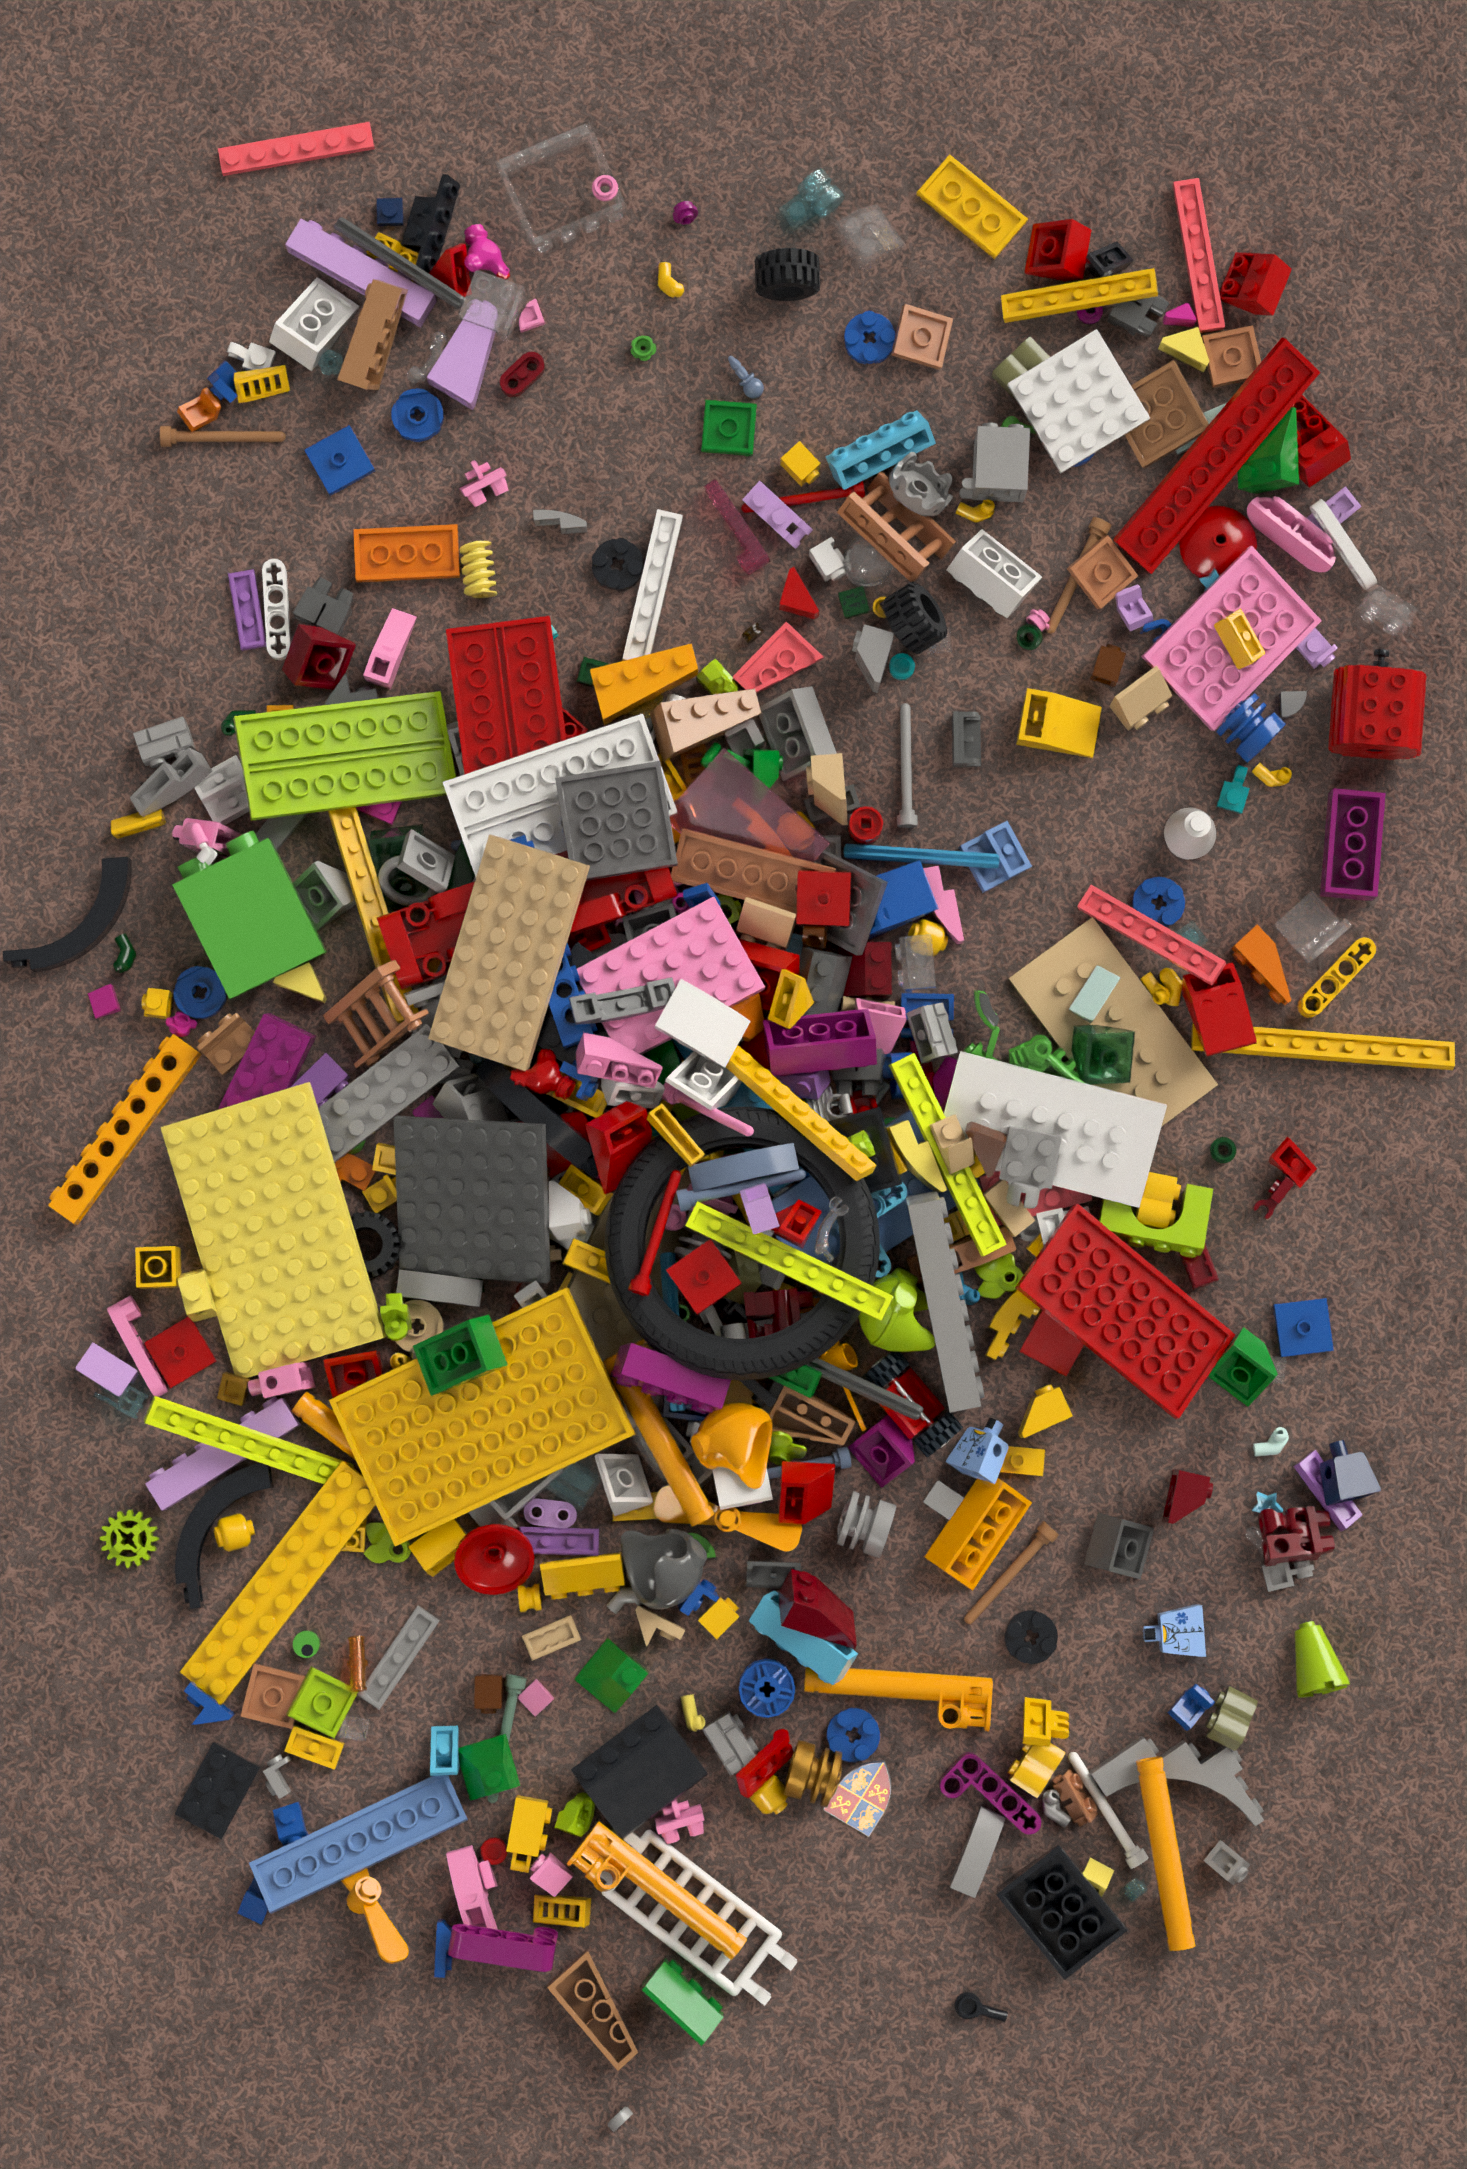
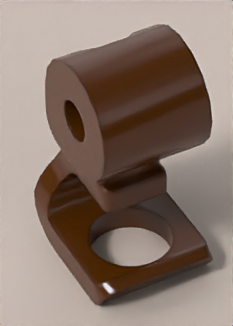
M804 924L803 947L823 950L827 946L826 951L832 952L833 943L827 940L828 925Z

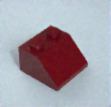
M298 624L282 671L294 685L334 690L346 674L356 644L322 627Z
M867 942L862 955H855L838 946V954L852 956L843 996L851 998L891 997V942Z
M1173 1469L1162 1521L1174 1524L1204 1505L1206 1498L1210 1499L1212 1495L1213 1483H1210L1211 1477Z

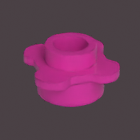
M181 1011L176 1012L172 1018H167L165 1022L170 1032L178 1037L189 1035L191 1028L197 1027V1022Z

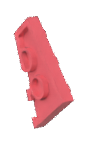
M785 622L736 672L733 679L743 690L755 689L757 694L821 661L824 657L790 624Z

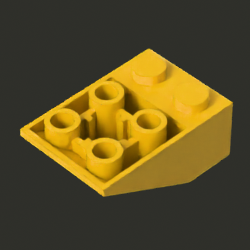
M1027 688L1024 695L1016 745L1093 758L1102 707L1056 693Z

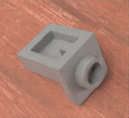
M1221 1840L1203 1860L1232 1885L1236 1882H1241L1247 1876L1249 1871L1247 1868L1250 1866L1247 1861Z

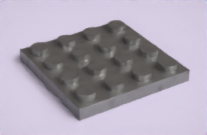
M660 761L555 778L568 858L590 865L586 881L678 866Z

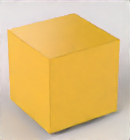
M135 1247L137 1288L179 1287L178 1277L181 1275L180 1247Z

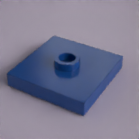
M350 425L305 449V453L330 496L375 472L373 465Z
M1327 1298L1273 1305L1280 1357L1334 1351Z

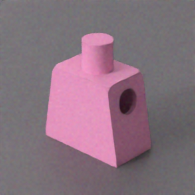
M856 998L854 1010L869 1009L876 1036V1049H883L885 1054L891 1053L906 1022L905 1008Z
M310 1362L294 1363L261 1371L258 1373L259 1379L248 1381L251 1396L263 1394L264 1398H273L316 1388Z

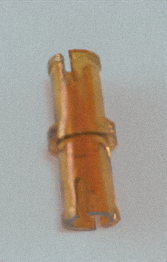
M365 1636L348 1637L349 1661H347V1668H350V1691H367L366 1667L368 1666V1660H365Z

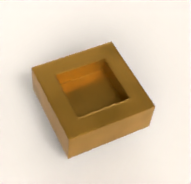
M224 1372L217 1399L240 1406L244 1405L248 1392V1381L251 1379Z

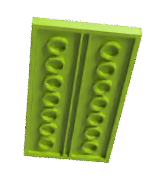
M440 691L240 715L233 718L251 821L445 796L447 794L443 782L456 778Z

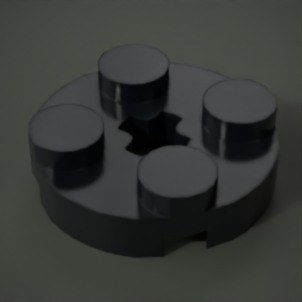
M611 539L602 543L593 554L592 572L596 581L602 587L616 591H625L632 588L639 581L643 572V557L639 549L627 539ZM612 560H623L625 562L622 564L623 570L618 571L617 568L612 570Z
M1026 1610L1017 1613L1011 1618L1005 1630L1004 1641L1009 1653L1017 1660L1028 1664H1038L1047 1660L1056 1650L1058 1633L1053 1621L1045 1614ZM1030 1629L1033 1633H1038L1039 1636L1035 1639L1036 1643L1033 1645L1029 1641H1024V1637L1027 1636L1026 1631Z

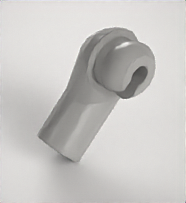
M623 1587L606 1606L617 1614L625 1603H635L636 1605H642V1603L636 1597L632 1587Z

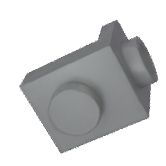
M279 1754L266 1762L269 1767L263 1771L268 1779L265 1784L272 1796L277 1795L279 1799L291 1792L278 1769L291 1760L289 1755L282 1758Z

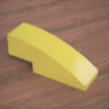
M909 1120L886 1127L893 1144L908 1170L932 1191H937L938 1193L947 1191L929 1142L917 1143Z

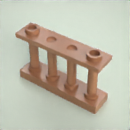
M881 471L867 488L870 492L868 495L861 499L853 492L847 497L837 513L910 582H915L930 564L926 559L935 553L942 560L956 541L930 516L917 514L905 507L901 502H898L893 496L889 478ZM877 500L889 510L881 517L870 507ZM896 517L907 527L901 534H898L889 525ZM915 535L926 545L919 552L907 542Z
M396 960L377 967L323 1015L328 1024L337 1020L340 1023L343 1022L364 1056L354 1063L356 1068L365 1064L370 1067L381 1060L379 1055L406 1032H412L423 1024L421 1020L429 1014L427 1009L413 1014L395 986L393 975L401 969ZM379 987L385 988L403 1016L404 1021L400 1025L380 996ZM366 998L372 1001L391 1031L386 1037L367 1009ZM352 1011H357L377 1042L373 1048H371L353 1020Z

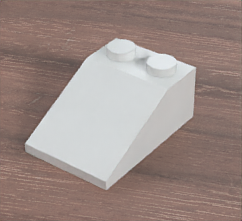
M317 277L276 321L269 342L312 371L325 357L359 309V305Z
M693 1052L667 1077L665 1082L709 1110L725 1106L736 1095L742 1081L726 1067L723 1068L700 1054Z

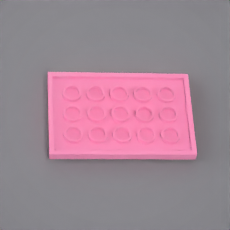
M1249 546L1141 657L1151 668L1157 666L1167 685L1211 731H1215L1222 724L1224 717L1240 701L1246 699L1322 620L1254 547ZM1241 608L1266 654L1251 665L1238 669L1218 635L1214 624Z
M715 897L698 904L577 968L580 978L578 982L585 994L595 992L598 995L644 986L647 982L672 977L675 989L679 981L683 979L731 1008L765 990L762 980ZM664 1009L630 1018L601 1022L609 1038L640 1055L673 1039L655 1029V1025Z

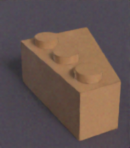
M783 1386L769 1413L772 1420V1432L781 1431L791 1437L806 1438L838 1445L845 1444L856 1422V1416L815 1395L811 1398L806 1397L786 1386Z

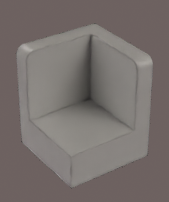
M753 718L725 732V739L730 749L743 757V749H759L765 743Z
M937 1481L922 1502L950 1520L964 1497L942 1482Z

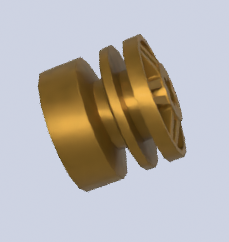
M798 1740L787 1774L786 1788L783 1795L800 1800L805 1789L811 1790L810 1803H815L819 1792L822 1793L820 1806L827 1808L831 1798L836 1793L841 1777L842 1752L835 1751L832 1761L829 1762L827 1761L829 1748L824 1749L819 1759L815 1757V1744Z

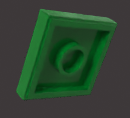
M705 400L701 452L753 456L757 404Z

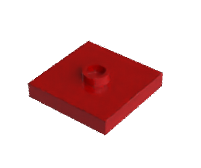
M798 870L796 924L849 926L851 872Z
M711 1239L666 1269L697 1315L742 1284Z
M189 1317L144 1342L171 1389L217 1362L195 1322Z

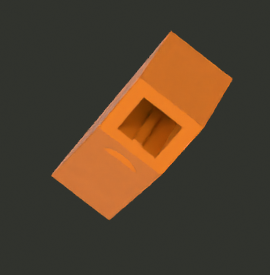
M1257 924L1231 948L1234 951L1232 956L1240 965L1246 964L1252 970L1250 975L1259 985L1264 983L1270 990L1268 992L1269 996L1277 1004L1282 1002L1285 1006L1291 1001L1276 944Z

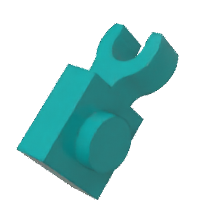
M1238 765L1235 769L1232 783L1228 781L1223 782L1216 807L1242 814L1250 789L1242 786L1248 771L1247 767Z

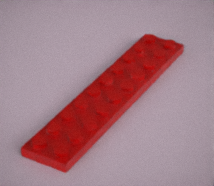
M1281 338L1115 536L1113 541L1143 569L1152 574L1320 374V371L1286 338Z

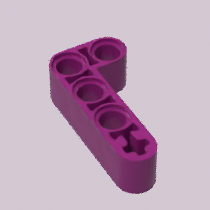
M972 1752L960 1755L939 1779V1788L948 1798L959 1797L972 1784L1021 1832L1031 1835L1039 1831L1041 1827V1818L1038 1813L983 1760ZM968 1758H973L977 1762L976 1769L972 1772H966L962 1767L963 1762ZM993 1777L996 1779V1786L993 1790L987 1791L983 1789L982 1782L985 1778ZM949 1778H955L959 1783L958 1788L953 1792H949L944 1788V1784ZM1009 1795L1015 1797L1016 1803L1013 1808L1005 1809L1002 1807L1004 1797ZM1020 1809L1027 1817L1034 1816L1032 1818L1033 1826L1027 1824L1023 1827L1025 1822L1017 1814Z
M456 1924L451 1929L448 1954L457 1959L548 1972L553 1967L558 1932L552 1928L538 1927L534 1929L533 1935Z

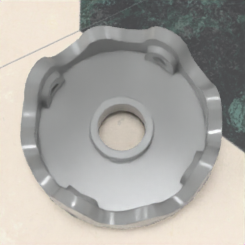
M911 452L896 464L889 475L893 496L898 502H901L905 507L922 516L938 515L953 498L951 494H948L952 483V476L949 473L939 475L930 461L922 464L915 463L917 455L915 452Z

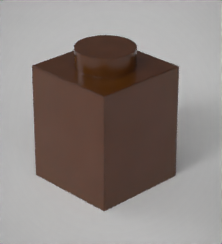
M1107 644L1106 647L1101 645L1090 680L1115 687L1126 653L1121 652V648L1115 645Z
M476 1674L474 1708L480 1709V1713L494 1714L496 1709L503 1707V1674Z

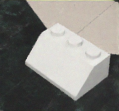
M983 529L961 548L947 568V571L952 574L955 580L966 585L977 597L986 601L997 613L1006 618L1019 607L1042 578L1041 575Z

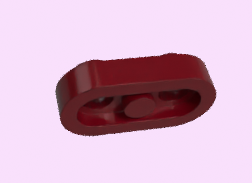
M527 352L512 364L500 378V386L503 393L509 397L520 396L539 379L545 370L542 356L536 352ZM531 363L537 365V368L533 371L527 369V366ZM510 381L518 382L515 388H510L508 384Z

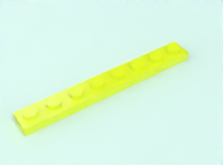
M915 1053L890 1064L889 1067L924 1140L929 1142L940 1173L980 1255L985 1256L1007 1245L970 1167L968 1166L952 1174H949L929 1126L946 1117Z
M698 1201L685 1225L695 1232L879 1321H882L893 1299L892 1295L762 1232L753 1235L751 1227Z
M157 1396L153 1397L144 1418V1422L148 1425L321 1484L326 1483L343 1461Z

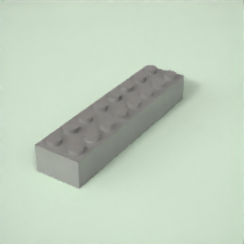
M937 1191L907 1196L906 1201L949 1411L951 1413L981 1407L980 1398H985L980 1376L975 1377V1373L980 1372L975 1351H970L969 1348L974 1346L970 1325L965 1326L964 1321H969L965 1299L960 1300L959 1298L960 1295H964L960 1274L955 1275L954 1273L955 1269H959L955 1249H949V1244L954 1242L950 1224L944 1223L943 1219L948 1217L944 1197L939 1198Z

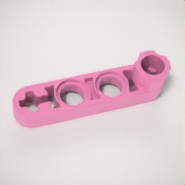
M130 1295L108 1307L107 1311L153 1396L160 1397L167 1393L168 1389L153 1360H149L151 1357L140 1336L136 1337L138 1333L132 1321L141 1317L142 1314L136 1301Z

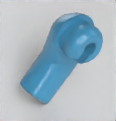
M963 1272L956 1273L960 1274L964 1295L959 1296L960 1300L965 1299L966 1305L977 1303L980 1299L979 1292L964 1284Z

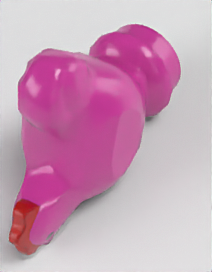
M475 224L468 227L464 231L465 242L470 245L464 261L468 270L471 272H477L480 269L490 270L497 278L502 280L508 279L510 277V269L503 261L499 247L493 241L487 239L488 232L484 230L483 225Z

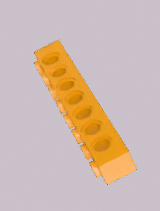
M173 1034L170 1038L167 1036L161 1042L158 1048L160 1052L157 1057L149 1059L143 1068L145 1073L141 1079H135L127 1090L130 1094L124 1102L120 1100L112 1110L114 1116L108 1123L104 1122L96 1132L98 1138L93 1144L89 1143L83 1149L80 1155L83 1157L77 1166L73 1165L65 1175L67 1180L63 1186H57L51 1193L49 1199L52 1201L48 1206L73 1224L78 1225L201 1057L202 1054ZM174 1057L177 1062L176 1067L171 1071H166L164 1068L165 1060ZM155 1078L159 1079L161 1082L160 1089L156 1092H150L148 1088L149 1082ZM137 1100H143L145 1102V1109L143 1112L136 1114L133 1111V1105ZM127 1121L130 1129L127 1134L120 1135L117 1127L121 1122ZM111 1142L114 1146V1152L110 1156L105 1157L102 1154V1147L104 1144ZM91 1164H96L98 1166V1174L93 1178H89L86 1174L87 1167ZM80 1185L83 1189V1194L79 1199L74 1200L71 1197V1190L74 1186Z

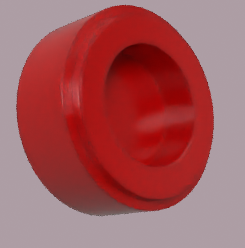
M491 1837L485 1840L480 1851L482 1859L484 1861L488 1860L490 1865L502 1863L508 1853L506 1851V1843L498 1837Z

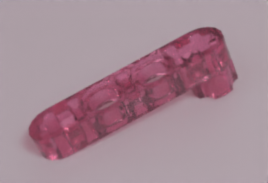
M714 479L703 487L708 497L745 549L743 553L736 556L743 571L750 576L771 562L766 551L717 480Z

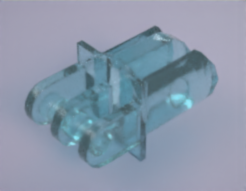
M98 1385V1388L118 1398V1402L98 1392H95L93 1397L134 1419L138 1418L136 1414L139 1408H143L142 1403L144 1399L149 1397L148 1394L130 1385L127 1386L120 1397ZM131 1391L138 1394L135 1401L128 1398ZM126 1401L133 1404L129 1411L123 1408Z

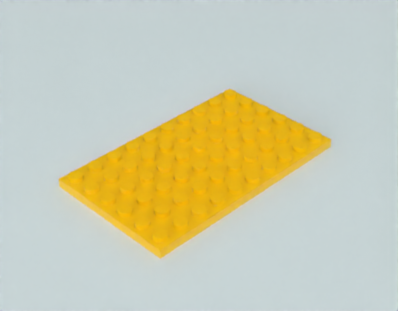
M568 1287L492 1322L508 1364L505 1367L431 1396L418 1360L414 1359L329 1400L394 1546H398L635 1435Z

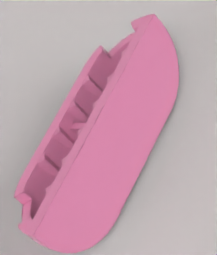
M1256 497L1249 503L1247 515L1256 529L1308 569L1315 572L1330 570L1336 557L1332 547L1333 541L1325 532L1279 497Z

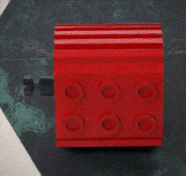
M1386 649L1374 650V656L1378 657V661H1373V666L1345 665L1335 669L1333 675L1329 751L1341 754L1342 756L1385 760L1410 759L1420 756L1422 750L1426 674L1423 671L1388 667L1389 662L1384 661V658L1389 657V650Z

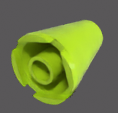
M1314 1621L1299 1624V1629L1295 1631L1296 1690L1298 1698L1314 1697L1313 1693L1328 1694L1348 1687L1347 1685H1350L1349 1679L1321 1625H1315Z

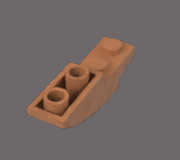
M1001 1226L999 1229L1007 1245L985 1256L980 1255L971 1236L949 1244V1249H955L959 1269H955L954 1273L971 1269L1017 1250L1014 1239L1006 1227ZM918 1255L908 1257L907 1262L911 1273L917 1276V1283L923 1282Z

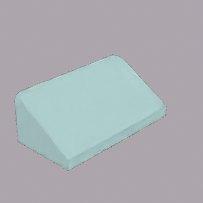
M1097 965L1069 1010L1087 1022L1092 1023L1120 980V977Z

